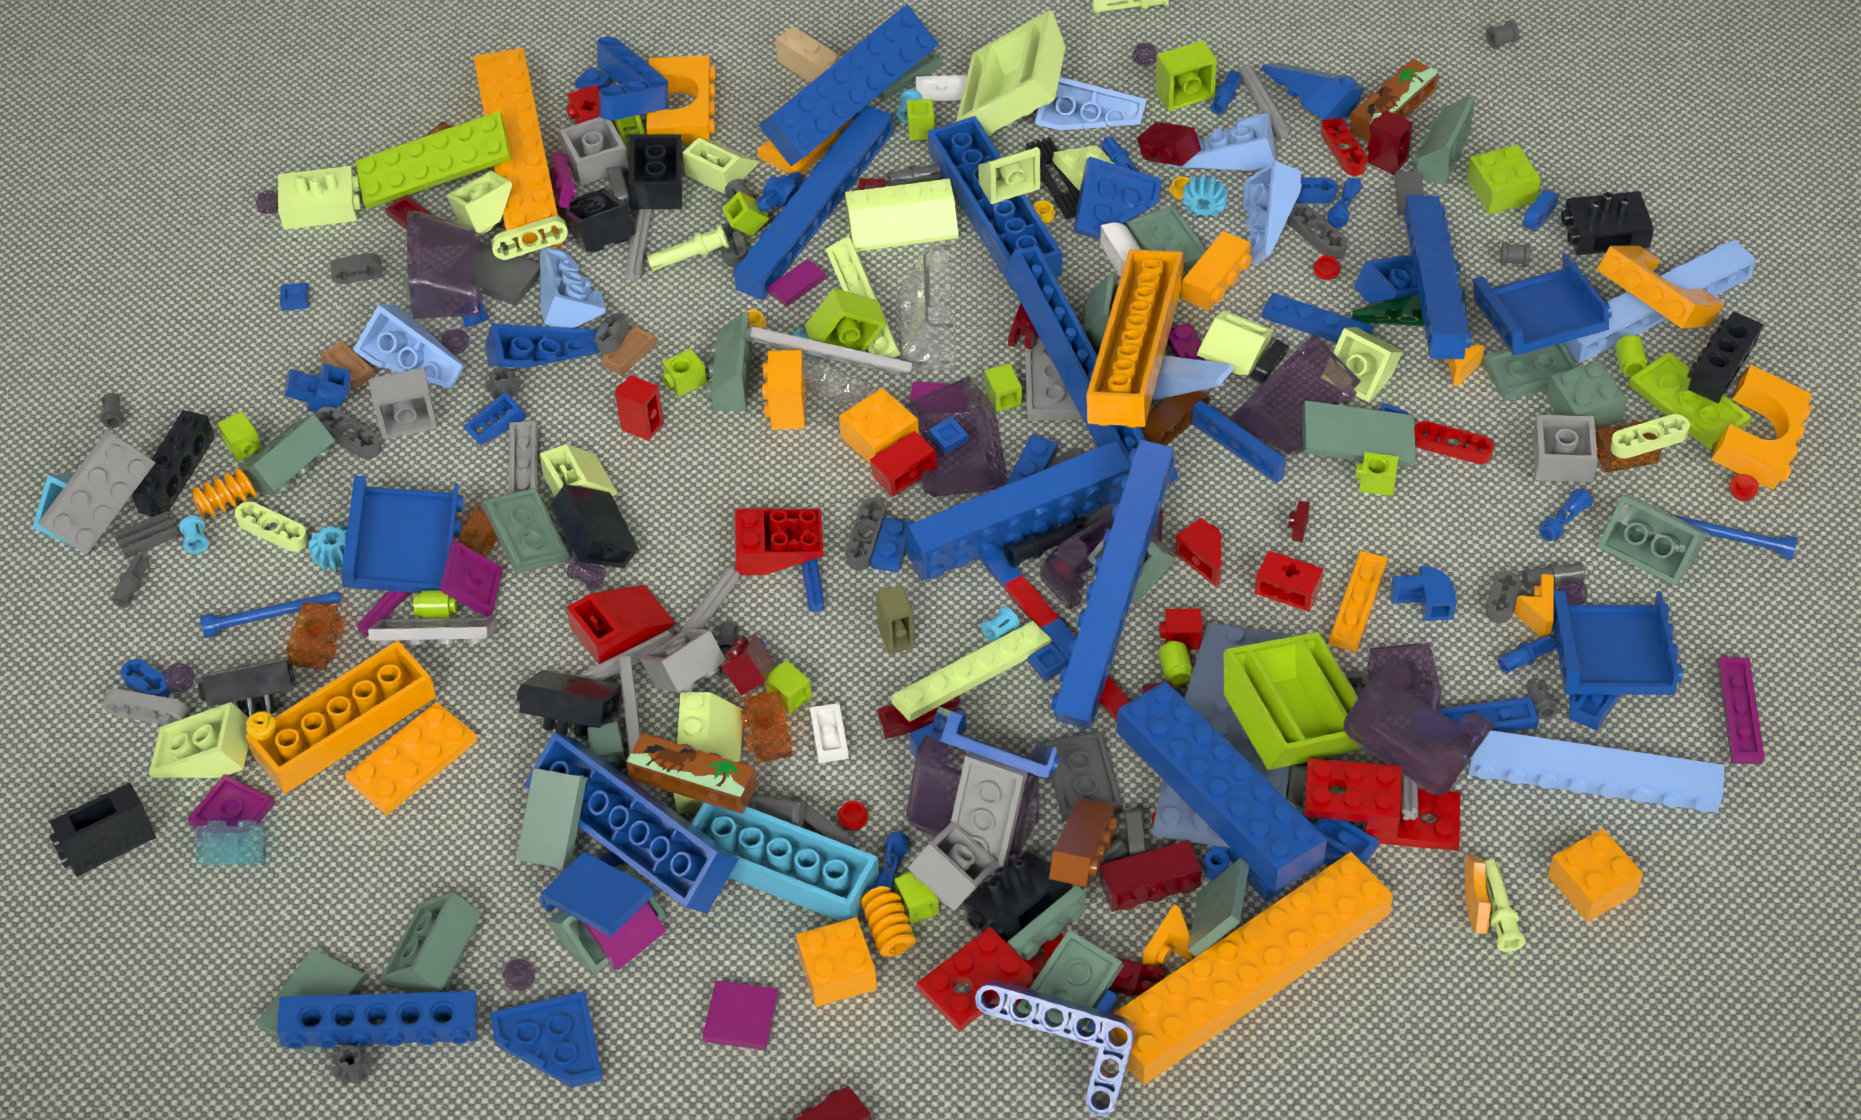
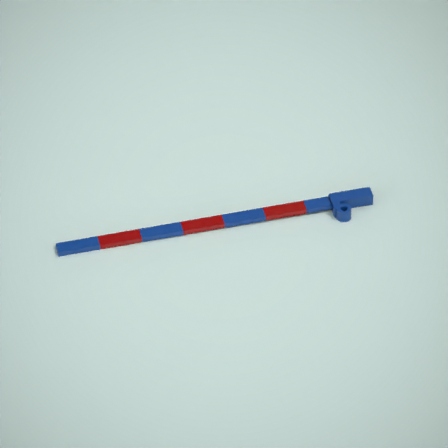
M999 549L989 557H979L978 559L1025 615L1051 638V643L1070 661L1071 655L1068 652L1070 642L1075 637L1074 634L1017 567L1013 568L1009 565L1004 552ZM1108 676L1100 703L1117 722L1118 709L1131 701ZM1213 845L1204 858L1205 876L1211 881L1229 868V861L1234 864L1240 857L1231 848ZM1249 867L1247 881L1264 901L1284 891V888L1275 893Z

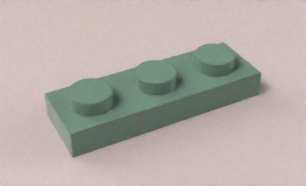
M1078 885L1074 886L1010 939L1008 945L1023 960L1033 958L1045 942L1057 938L1064 926L1070 921H1077L1084 914L1086 892Z

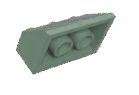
M1469 96L1442 109L1439 117L1433 118L1430 127L1431 133L1425 134L1422 142V151L1418 150L1413 161V166H1417L1416 172H1422L1423 180L1446 185L1470 136L1476 97Z
M749 312L741 313L718 330L717 342H712V358H715V361L709 364V377L712 379V383H707V399H712L713 411H746L753 352L752 342L745 339L746 331L750 328Z
M315 414L293 422L244 463L240 469L247 474L253 487L262 494L267 495L273 492L279 494L290 485L288 482L290 478L294 475L299 477L310 468L308 465L310 461L314 458L319 460L330 451L328 446L335 439Z
M1622 495L1597 547L1677 586L1696 560L1709 532L1632 495Z
M618 864L614 867L644 883L636 869L632 866ZM652 896L647 903L659 921L666 917V914L654 896ZM562 910L547 921L562 945L592 974H596L610 963L582 921Z
M454 892L420 903L379 981L384 985L410 993L444 991L451 981L450 974L454 966L464 956L463 949L467 941L477 931L478 925L476 923L482 913Z

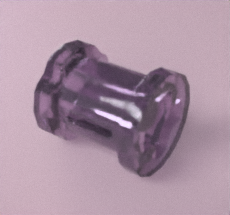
M574 557L568 566L567 577L586 584L587 589L594 591L602 584L606 571L601 566L595 567L590 563L580 562Z

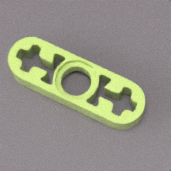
M552 216L499 233L492 240L493 253L497 258L507 260L561 243L567 237V226L562 218ZM556 225L559 233L554 235L553 231H551V226ZM543 228V232L545 233V239H542L541 232L539 229ZM528 232L535 233L537 240L534 243L527 244L522 240L523 235ZM514 237L518 238V243L520 247H516ZM505 241L508 245V250L503 251V248L500 247L501 242Z
M1672 414L1618 430L1612 436L1610 450L1619 458H1630L1683 442L1688 436L1690 422L1682 415ZM1653 433L1658 438L1648 440L1642 434Z
M244 502L235 509L238 526L243 530L288 551L302 550L308 544L305 527L296 521L255 502ZM275 522L279 524L274 530L264 529L269 523Z

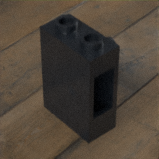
M1640 191L1616 194L1605 192L1603 195L1568 198L1565 210L1561 211L1562 225L1566 226L1568 230V243L1573 245L1576 255L1604 253L1608 251L1610 246H1641L1642 248H1650L1654 227Z
M564 484L551 502L550 506L567 538L565 547L568 550H573L578 561L625 568L639 549L610 492Z
M291 656L208 672L201 677L202 681L198 683V690L201 701L206 700L207 707L232 702L242 711L240 700H243L246 715L250 717L258 712L255 697H261L263 711L270 714L275 713L273 694L290 691L297 684Z
M541 670L520 685L517 692V702L520 703L519 713L543 717V729L547 731L555 729V720H557L555 732L567 735L568 723H574L575 736L584 737L587 726L601 728L618 714L621 684Z
M131 782L107 794H102L98 798L78 808L71 809L67 813L49 821L54 831L49 837L64 868L66 869L71 866L76 877L156 838L145 809Z
M1026 851L1007 867H998L995 870L996 876L963 902L968 914L966 920L976 931L981 930L984 932L987 928L991 927L1008 944L1010 939L1073 888L1072 884L1049 879L1051 863Z

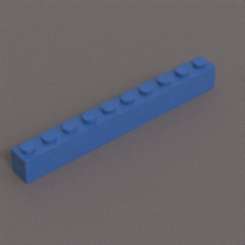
M866 105L860 113L854 116L852 123L847 129L842 131L838 141L834 146L831 145L826 156L815 165L811 175L803 180L801 187L795 195H791L784 209L776 214L774 221L768 229H764L757 243L749 248L742 262L737 263L733 270L737 291L764 301L769 294L768 286L785 274L845 197V192L852 188L894 134L893 114Z
M1407 195L1404 221L1429 357L1433 359H1464L1465 348H1470L1471 332L1468 331L1465 302H1462V288H1459L1456 260H1453V246H1450L1451 235L1450 232H1447L1448 220L1445 219V206L1440 205L1439 196Z
M1039 247L1015 249L1006 266L1005 273L1098 448L1117 441L1129 462L1132 449H1137L1139 441L1142 440L1136 427L1088 424L1086 394L1098 356Z
M1140 440L1137 449L1133 448L1129 458L1131 469L1129 475H1124L1120 492H1123L1120 502H1115L1112 511L1113 526L1112 529L1108 528L1105 532L1103 545L1106 548L1103 556L1099 555L1095 564L1097 576L1095 582H1090L1087 589L1086 600L1089 601L1086 610H1081L1078 617L1077 627H1080L1077 638L1073 637L1070 642L1068 653L1071 655L1069 664L1064 665L1061 670L1060 682H1062L1060 692H1055L1052 699L1051 710H1054L1055 718L1059 722L1089 730L1092 729L1176 461L1174 447Z

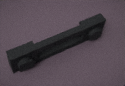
M1047 137V140L1043 138L1042 142L1037 140L1036 144L1034 141L1031 142V145L1026 143V150L1039 148L1040 176L1065 219L1076 217L1080 191L1052 161L1054 152H1058L1052 139ZM1053 163L1069 190L1066 191V195L1064 192L1061 193L1046 167L1047 164Z

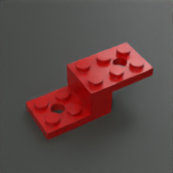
M1308 758L1304 817L1365 822V832L1378 839L1379 844L1458 851L1460 845L1461 792L1418 789V817L1415 820H1404L1401 817L1402 766ZM1333 786H1340L1346 792L1334 794L1329 789ZM1429 814L1435 817L1436 821L1426 823L1420 817Z
M989 927L916 982L917 990L960 1032L983 1014L977 1007L975 998L978 990L985 982L994 979L1029 989L1064 938V935L1060 933L1054 940L1045 942L1040 947L1044 951V954L1040 957L1023 960ZM960 983H965L971 987V990L967 993H957L954 987ZM985 990L984 996L989 1003H1000V996L995 990ZM1022 999L1016 1000V1007L1019 1005Z

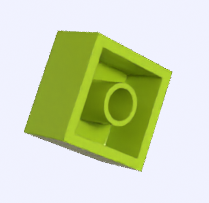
M1204 40L1157 54L1155 92L1168 112L1215 97L1217 59Z
M1519 144L1471 156L1469 160L1467 181L1488 214L1534 203L1538 198L1541 178Z
M833 288L805 324V328L810 340L865 352L887 323L878 300Z

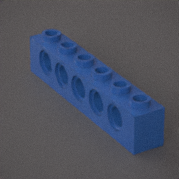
M476 991L279 997L277 1034L281 1047L290 1049H301L304 1046L334 1048L337 1045L344 1044L353 1046L360 1044L361 1047H367L370 1044L399 1046L403 1043L432 1045L436 1042L465 1044L468 1041H477L478 1002ZM443 1017L451 1018V1019H450L449 1021H447V1022H438V1021H437V1020H439L440 1018H443ZM410 1018L418 1019L414 1023H405ZM378 1019L385 1020L381 1024H372V1022ZM345 1020H351V1021H352V1022H351L350 1024H348V1025H344V1026L339 1025L342 1021H345ZM312 1021L319 1022L317 1025L312 1027L306 1026L308 1023Z

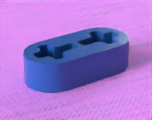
M1301 177L1302 187L1295 203L1325 204L1336 199L1337 183L1333 179L1326 177Z
M1545 189L1527 210L1523 219V227L1536 232L1554 211L1559 200V194Z
M129 660L122 666L121 675L124 683L134 692L166 698L170 696L171 690L166 677L143 660ZM141 672L142 677L140 678L136 674ZM151 684L152 686H154V687L157 688L158 690H156V689H154V688L151 690L150 687H149V685Z

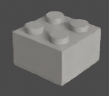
M599 117L559 130L563 153L568 155L570 159L569 165L580 186L608 177L607 168L620 166L622 172L629 170L626 147L611 120Z
M424 368L369 379L373 406L383 440L437 429L433 403Z
M1536 415L1532 435L1535 480L1593 482L1598 461L1594 416Z
M687 627L641 656L640 660L656 689L681 693L692 689L695 686L694 682L701 677L707 678L719 671L718 666L723 664L725 657L710 630Z
M952 821L925 847L908 869L914 873L919 882L927 885L943 904L955 911L981 885L999 863L960 826Z

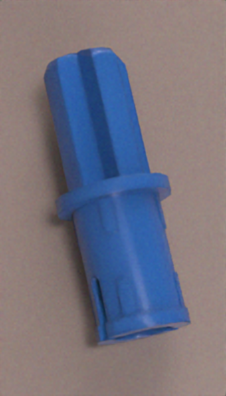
M1231 70L1223 84L1217 87V95L1210 106L1215 114L1220 115V112L1222 115L1225 114L1229 103L1235 99V90L1242 78L1240 73Z
M1105 137L1101 142V147L1110 158V161L1115 165L1139 172L1138 168L1129 159V153L1123 150L1113 137Z
M1551 635L1543 636L1528 644L1522 642L1518 648L1498 656L1499 667L1505 674H1508L1526 664L1532 665L1536 658L1555 650L1556 644Z

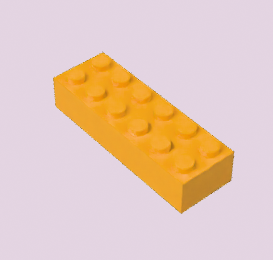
M397 640L274 717L276 719V726L271 737L265 740H257L250 734H247L245 737L251 754L285 795L435 699L436 694L432 679Z

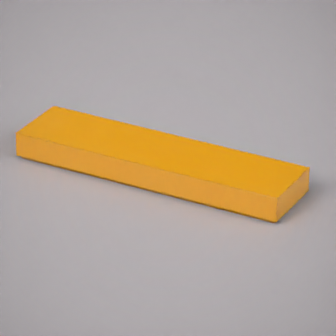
M1360 550L1328 645L1358 652L1388 564V557Z

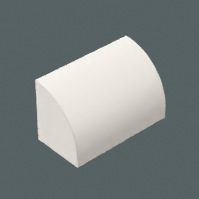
M1121 223L1101 225L1100 244L1121 277L1129 249H1141L1125 225Z

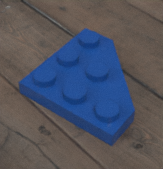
M1089 156L1085 161L1073 232L1099 239L1101 237V225L1108 223L1124 224L1144 213L1158 203L1162 179Z
M585 991L490 1012L495 1043L500 1049L570 1088L603 1081Z

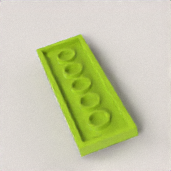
M500 111L361 158L355 162L363 204L367 209L402 198L405 195L408 196L513 159L504 117Z

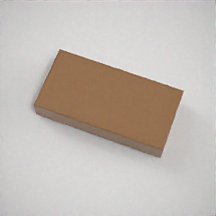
M634 326L626 334L620 348L612 353L605 354L601 358V365L623 377L657 344V339L652 334Z
M340 341L320 354L325 364L351 371L349 386L353 390L376 376L374 369L344 341Z

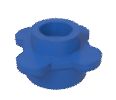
M477 300L465 302L458 310V316L463 318V324L466 327H472L481 321L485 322L489 318L488 313L483 310V304Z

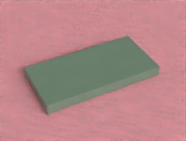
M1304 401L1302 405L1303 453L1363 461L1364 453L1370 452L1399 456L1398 466L1413 468L1416 464L1414 415Z

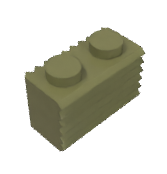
M900 585L878 591L875 594L878 618L877 627L888 653L893 654L914 648V611L906 591H904V587Z

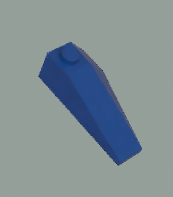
M1282 63L1263 64L1261 70L1277 84L1289 87L1287 90L1289 95L1300 97L1302 99L1300 104L1323 120L1350 116L1353 109L1357 106L1364 89L1356 83L1353 77L1348 75H1337Z
M1411 255L1365 261L1354 288L1369 304L1418 294ZM1456 261V272L1461 269V265Z
M492 323L485 344L488 365L528 368L597 354L600 351L594 339L598 331L595 329Z

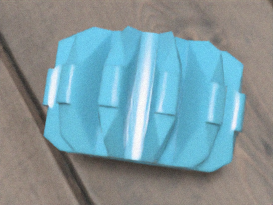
M1204 173L1200 178L1193 176L1190 182H1187L1183 191L1182 200L1183 204L1186 205L1187 212L1194 211L1195 217L1203 215L1206 219L1210 215L1217 217L1219 212L1223 211L1226 207L1228 192L1224 188L1223 181H1215V175L1207 178Z
M332 523L329 528L321 526L320 533H312V540L309 542L308 548L312 561L315 565H320L323 571L331 567L336 572L337 568L343 564L347 527L344 524L336 527Z

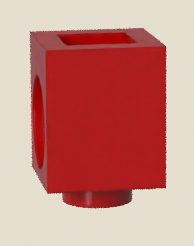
M1201 608L1165 609V621H1159V638L1165 639V643L1169 641L1184 643L1187 650H1199L1202 643Z

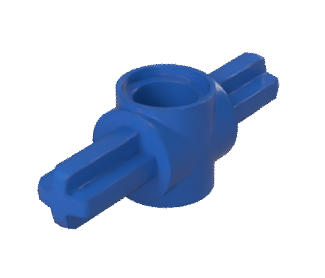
M795 171L788 176L783 175L780 177L772 175L764 187L763 196L757 200L760 211L765 212L773 207H785L791 195H795L798 186L803 182V178L800 176L801 173Z

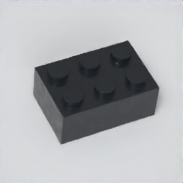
M682 134L629 135L630 209H682Z

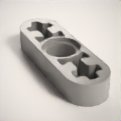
M116 688L109 689L102 702V707L115 716L164 725L186 718L189 712L188 707L176 699Z

